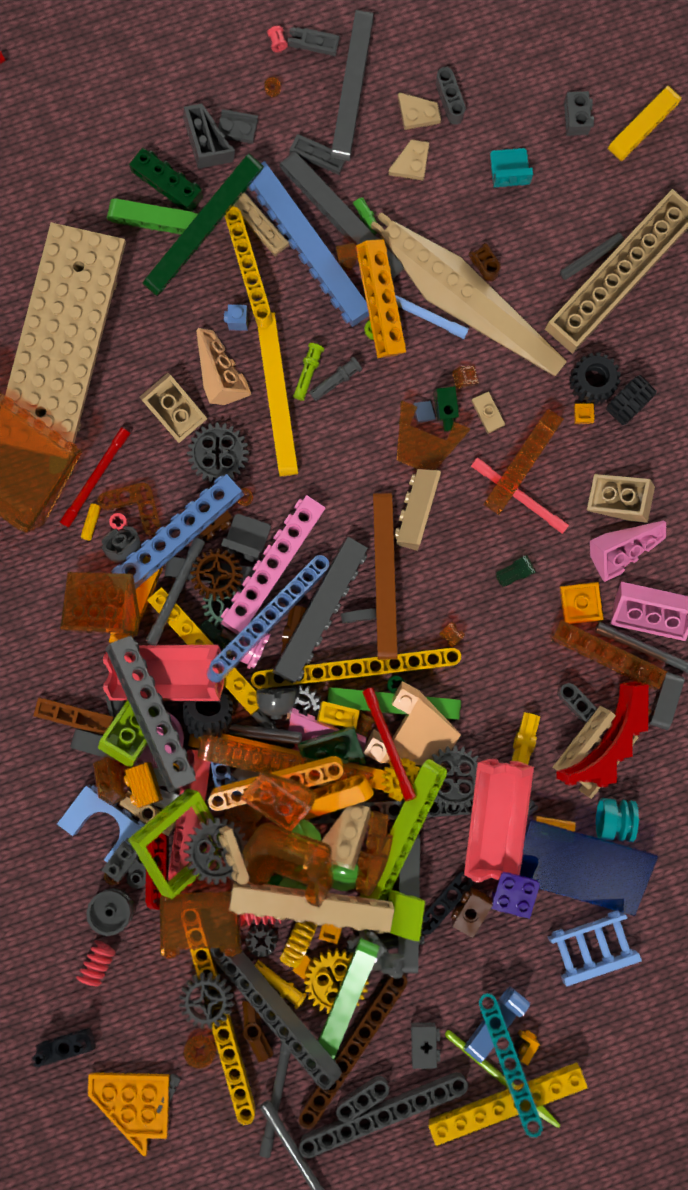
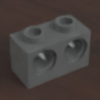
M589 91L566 93L564 99L566 136L588 135L590 129L593 128L594 117L591 116L590 111L592 110L593 101L592 98H589Z

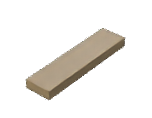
M244 192L232 207L240 209L243 221L270 252L277 256L289 246V242Z

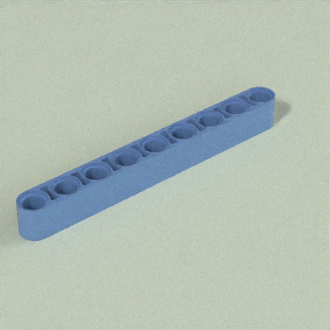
M318 555L314 557L211 662L207 670L209 680L212 682L223 680L324 576L329 567V560L325 556ZM315 565L321 566L322 569H318ZM303 577L309 578L310 582L305 581ZM291 590H296L298 594L292 593ZM278 602L284 603L286 607L280 606ZM265 615L272 616L273 620L267 619ZM252 628H258L261 633L254 632ZM239 641H245L248 646H242ZM226 655H233L235 657V660L228 659ZM213 668H219L222 673H215Z

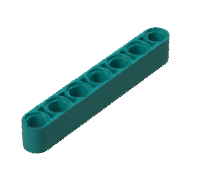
M485 993L480 997L479 1007L524 1131L530 1137H538L543 1130L542 1122L497 999L494 995ZM485 997L493 999L494 1005L492 1008L487 1009L482 1005V1000ZM493 1017H498L501 1020V1026L497 1029L490 1026L489 1022ZM501 1037L509 1041L508 1047L505 1049H501L497 1045V1040ZM513 1058L516 1061L515 1068L507 1069L504 1065L505 1060ZM521 1079L524 1083L522 1089H514L512 1087L513 1080ZM525 1099L531 1102L530 1109L526 1111L522 1110L519 1106L520 1102ZM530 1121H536L539 1124V1128L536 1131L532 1132L527 1128V1124Z

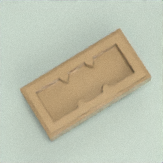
M489 391L471 400L487 434L505 426Z

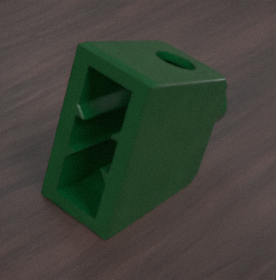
M456 387L436 389L433 392L437 422L443 421L444 432L454 431V420L459 418ZM444 408L449 409V415L444 413Z

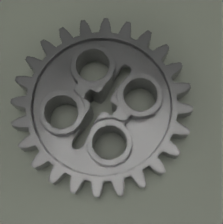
M218 422L215 428L209 424L208 430L202 426V433L195 432L197 439L191 437L194 444H188V447L192 450L187 452V455L192 457L188 462L189 464H194L191 469L197 470V476L203 474V481L209 478L211 484L214 479L220 476L224 477L226 474L232 480H235L234 474L236 473L240 476L239 469H245L242 463L248 462V459L244 457L249 455V451L244 450L248 447V444L242 443L245 437H239V430L234 433L233 426L227 429L226 423H224L222 428ZM217 437L220 438L219 449L221 451V453L219 454V470H217V457L215 455L217 453ZM226 440L233 442L229 448L223 447V443ZM206 441L214 442L210 448H205L204 443ZM207 459L214 461L210 467L204 466V462ZM225 459L233 460L230 466H224L223 462Z
M447 746L446 753L439 749V756L433 754L432 758L439 765L447 763L450 766V771L446 777H451L455 773L456 777H471L472 780L459 779L456 783H453V779H445L444 783H447L450 789L447 793L439 790L436 796L438 799L437 806L443 802L445 803L444 809L451 805L453 811L457 805L463 810L464 803L470 807V800L473 801L478 765L476 760L478 756L472 758L471 750L466 754L465 747L458 751L457 746H454L453 751H451ZM467 764L470 769L469 773H462L459 768L460 765ZM462 783L467 784L469 787V792L466 794L459 790V785Z
M215 817L213 823L208 818L207 825L199 822L200 829L193 827L195 834H188L191 841H186L185 844L189 846V849H185L183 852L189 854V856L184 860L191 862L187 868H195L192 875L196 876L199 874V880L202 881L206 877V883L210 884L212 879L214 884H218L219 879L226 883V877L233 880L231 876L233 868L229 866L225 857L226 848L222 847L221 843L216 839L217 834L220 832L219 829L227 826L232 829L242 859L248 860L244 856V853L249 851V849L244 848L248 841L242 840L246 834L238 833L241 829L239 826L233 828L235 822L230 821L227 825V819L223 818L220 823L219 818ZM208 835L211 836L212 843L208 840ZM202 842H206L207 849L201 853L199 846ZM214 846L220 848L218 849V854L226 864L224 867L222 865L220 857L213 853L215 852ZM215 859L216 867L210 870L209 863Z

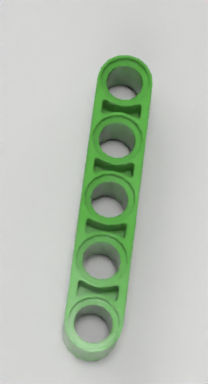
M111 199L107 219L118 224L182 234L198 214L133 201Z

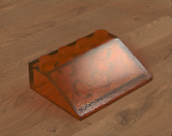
M67 573L60 630L74 633L138 636L140 614L133 574Z

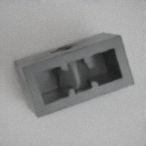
M435 1022L411 1023V1059L413 1069H436L437 1062H440V1049H436V1041H440V1029H436ZM424 1042L429 1044L427 1049L423 1048Z

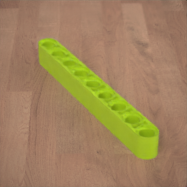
M431 759L423 763L412 787L417 798L404 802L359 897L387 900L389 891L392 890L447 775V769Z

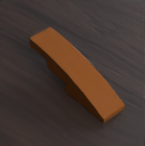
M38 697L33 714L34 717L103 735L114 719L113 716Z

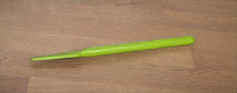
M450 1030L445 1032L446 1038L509 1089L505 1075L485 1059L479 1063L464 1050L466 1043ZM543 1105L537 1107L538 1114L542 1119L557 1128L560 1127L557 1120Z

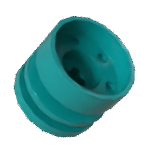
M600 798L596 811V834L598 839L613 840L617 834L619 841L634 842L639 826V811L636 801H628L627 803L626 800H621L617 807L615 799Z

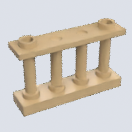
M599 706L554 764L553 768L556 771L569 768L589 755L588 751L594 743L598 746L602 741L600 738L601 734L606 728L609 730L611 721L616 715L610 710ZM633 736V745L639 738L638 736ZM580 781L582 786L579 791L592 799L600 787L593 782Z

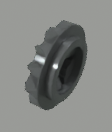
M256 925L246 935V947L251 954L257 957L268 956L277 945L276 933L268 925ZM267 934L265 937L266 945L261 944L256 947L258 940L254 935L261 938Z

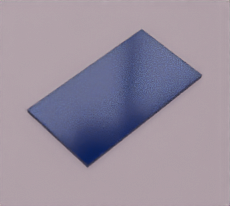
M530 820L525 834L520 876L538 880L540 884L539 889L635 916L657 862L658 855Z

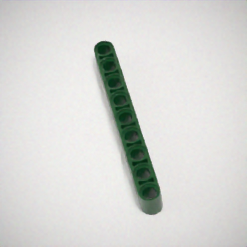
M250 153L246 155L145 278L142 284L154 295L158 296L260 174L264 166Z

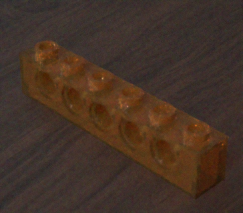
M547 409L483 504L484 506L500 515L563 421L562 417Z
M563 620L557 622L549 638L636 682L648 684L652 690L660 689L667 674V671Z

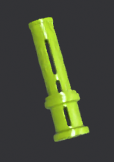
M309 343L307 356L303 359L304 367L293 398L300 401L305 400L304 398L314 370L319 367V358L325 350L324 347L315 343Z

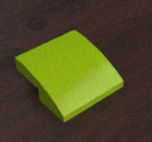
M390 890L388 901L393 902L394 913L389 933L409 940L420 941L425 901L416 896H407L398 891Z

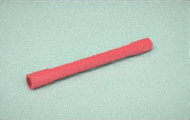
M478 457L471 465L480 474L489 478L547 521L549 525L561 534L568 528L569 525L534 501Z

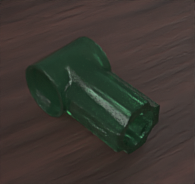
M528 555L514 561L512 565L496 572L495 575L503 588L519 579L522 580L534 574L536 570Z

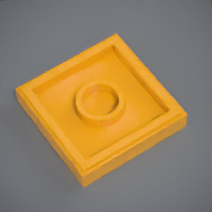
M598 582L559 587L564 625L603 620Z

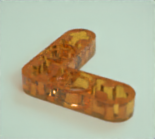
M138 483L107 491L98 496V505L106 511L137 503L143 529L150 537H155L157 530L162 527L153 491L147 483ZM142 487L148 490L145 493L148 500L151 498V501H144L142 494H139ZM123 492L130 493V499L126 502L120 500V495ZM116 494L118 504L114 500L110 501L108 506L102 503L105 501V497L109 500L115 499L113 495ZM146 505L153 507V512L150 515L143 513V508ZM156 517V519H152L153 524L158 527L155 528L154 533L148 530L150 522L149 520L145 521V519Z

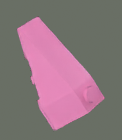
M659 521L605 533L590 540V557L602 580L606 582L622 574L628 564L639 560V555L644 551L649 552L666 538V522Z

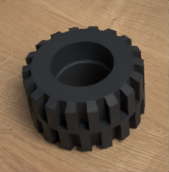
M591 353L587 357H582L571 372V377L569 378V382H571L570 389H574L573 395H578L579 401L586 400L585 404L593 402L594 405H597L599 402H605L613 395L620 384L619 377L621 373L617 372L619 367L617 364H613L614 360L612 358L611 360L607 359L608 355L606 354L602 357L600 356L601 353H596L595 356ZM596 371L601 374L604 379V386H591L585 378V373Z
M638 375L607 405L606 410L623 426L656 395L657 390L641 375Z
M222 691L219 701H185L183 705V722L185 729H188V733L190 735L194 734V737L197 739L202 737V740H206V738L215 740L216 736L220 738L223 733L226 734L231 726L233 704L230 701V697ZM209 710L215 712L216 715L203 716L199 712Z

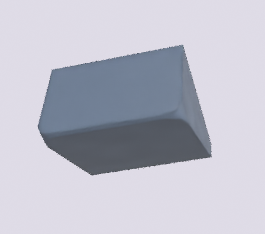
M431 401L413 403L412 407L417 424L436 419Z

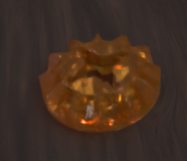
M203 1035L193 1036L184 1047L185 1060L194 1068H205L215 1058V1044L210 1038ZM205 1045L203 1050L205 1055L200 1054L195 1058L197 1052L195 1048Z

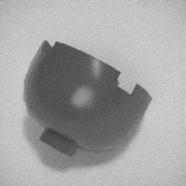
M124 526V530L120 531L116 528L102 539V550L112 562L123 564L132 552H137L141 549L139 535L133 527Z
M277 687L274 690H271V688L257 690L256 700L260 711L266 715H271V719H282L283 715L292 711L295 705V689Z

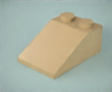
M169 373L164 375L140 396V399L178 443L207 420L206 416Z
M594 474L587 511L628 521L648 523L655 486L650 479Z

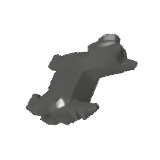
M369 929L358 930L354 936L347 940L352 949L357 947L360 938L379 945V951L371 971L382 970L383 973L389 974L393 978H401L403 976L402 960L405 957L400 954L389 953L373 931Z

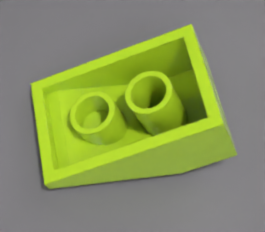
M127 700L100 739L98 749L132 768L145 749L147 742ZM152 709L148 710L152 717L156 716Z

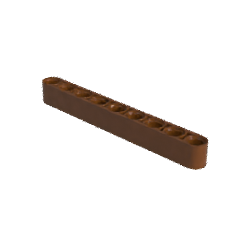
M405 973L402 976L403 982L399 985L392 982L393 977L390 975L387 977L335 1056L334 1061L336 1063L340 1061L347 1063V1067L341 1069V1076L336 1081V1084L329 1089H322L316 1085L301 1107L299 1123L303 1128L311 1129L316 1125L407 986ZM384 993L392 995V999L388 1002L383 1001L381 997ZM379 1010L381 1015L379 1018H372L370 1016L371 1012ZM362 1027H367L370 1029V1032L367 1035H361L359 1030ZM356 1044L359 1049L356 1052H350L348 1046ZM316 1096H323L325 1100L322 1103H317L314 1101V1098ZM305 1113H310L313 1115V1118L311 1120H305L303 1118V1115Z

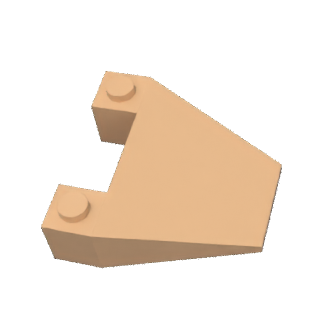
M403 681L401 682L392 698V705L407 714L392 739L400 759H410V761L416 762L415 765L422 766L428 759L434 761L432 755L436 754L439 756V749L446 753V747L448 746L452 750L461 734L418 689ZM373 730L365 743L363 754L380 763H389L390 759L380 733Z

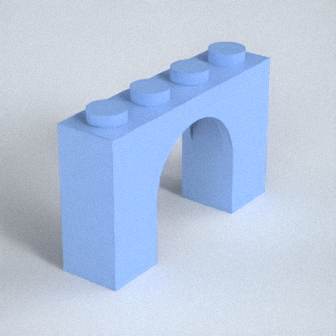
M87 785L57 825L74 836L94 813L105 812L112 815L119 824L120 835L117 843L104 859V861L108 862L122 841L130 838L146 823L141 820L136 821L132 817L133 814L125 808L122 810L117 806L118 802L110 796L106 798L102 795L103 791L96 785Z

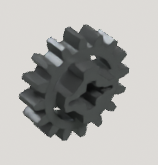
M300 684L299 688L293 685L291 688L295 689L296 694L293 708L298 709V713L307 716L310 712L308 708L313 705V711L310 715L315 716L316 720V715L318 716L320 708L318 701L321 699V696H315L317 690L315 689L311 692L309 685L306 689L303 688V684ZM300 703V705L304 704L305 706L304 708H302V706H298L297 704ZM292 711L286 714V721L290 719Z

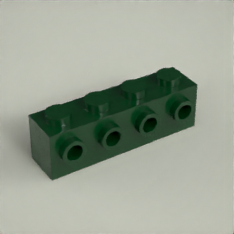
M142 147L129 163L131 172L184 211L192 212L203 199L202 189L198 184L189 182L183 173L174 171L168 162L160 161L151 150L147 151Z

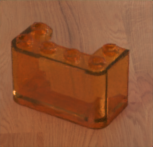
M266 823L256 829L243 850L245 868L249 876L248 882L264 885L271 879L274 873L307 884L309 886L305 891V900L308 904L315 907H321L334 883L332 848L327 843Z

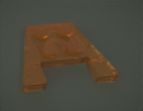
M401 401L397 461L416 469L436 470L468 434L471 428L454 422L447 440L412 427L411 423L418 407Z

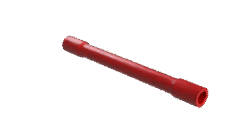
M122 427L119 429L108 450L72 505L59 521L67 528L71 526L86 499L118 450L131 434L129 431Z
M368 688L362 692L386 748L405 802L417 798L407 777L379 707L373 688Z

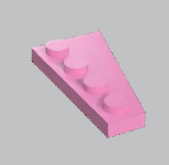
M292 709L288 731L302 733V741L340 730L331 724L318 722L313 715L308 714L305 716L298 713V709ZM357 734L362 750L364 751L366 737Z

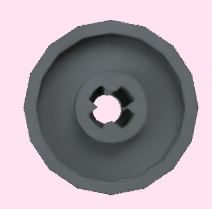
M105 889L94 896L88 904L86 912L87 921L98 934L105 936L116 935L125 929L133 919L135 912L134 902L131 896L122 889Z

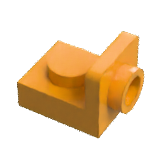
M520 1030L519 1036L527 1042L526 1044L522 1043L518 1051L520 1055L518 1057L522 1063L528 1066L540 1044L535 1034L529 1030H526V1032Z

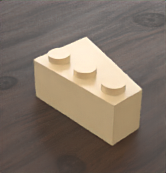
M359 804L346 807L314 851V857L317 860L354 870L372 815L370 808Z

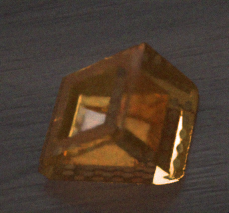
M475 365L459 366L452 371L456 388L479 383Z

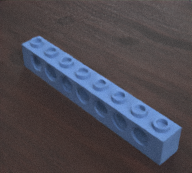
M227 474L224 477H218L214 482L215 485L210 489L203 490L199 495L200 498L195 502L191 501L188 503L185 511L173 516L170 524L158 529L155 537L143 542L140 550L132 552L126 558L127 561L125 563L117 565L111 571L112 574L109 577L125 595L129 596L244 496L242 490ZM218 492H224L222 499H215ZM203 505H210V509L207 512H201ZM188 518H195V522L192 525H186ZM174 530H180V535L177 538H172ZM165 542L164 550L158 551V544ZM150 555V562L143 564V557ZM136 568L135 575L129 577V569Z

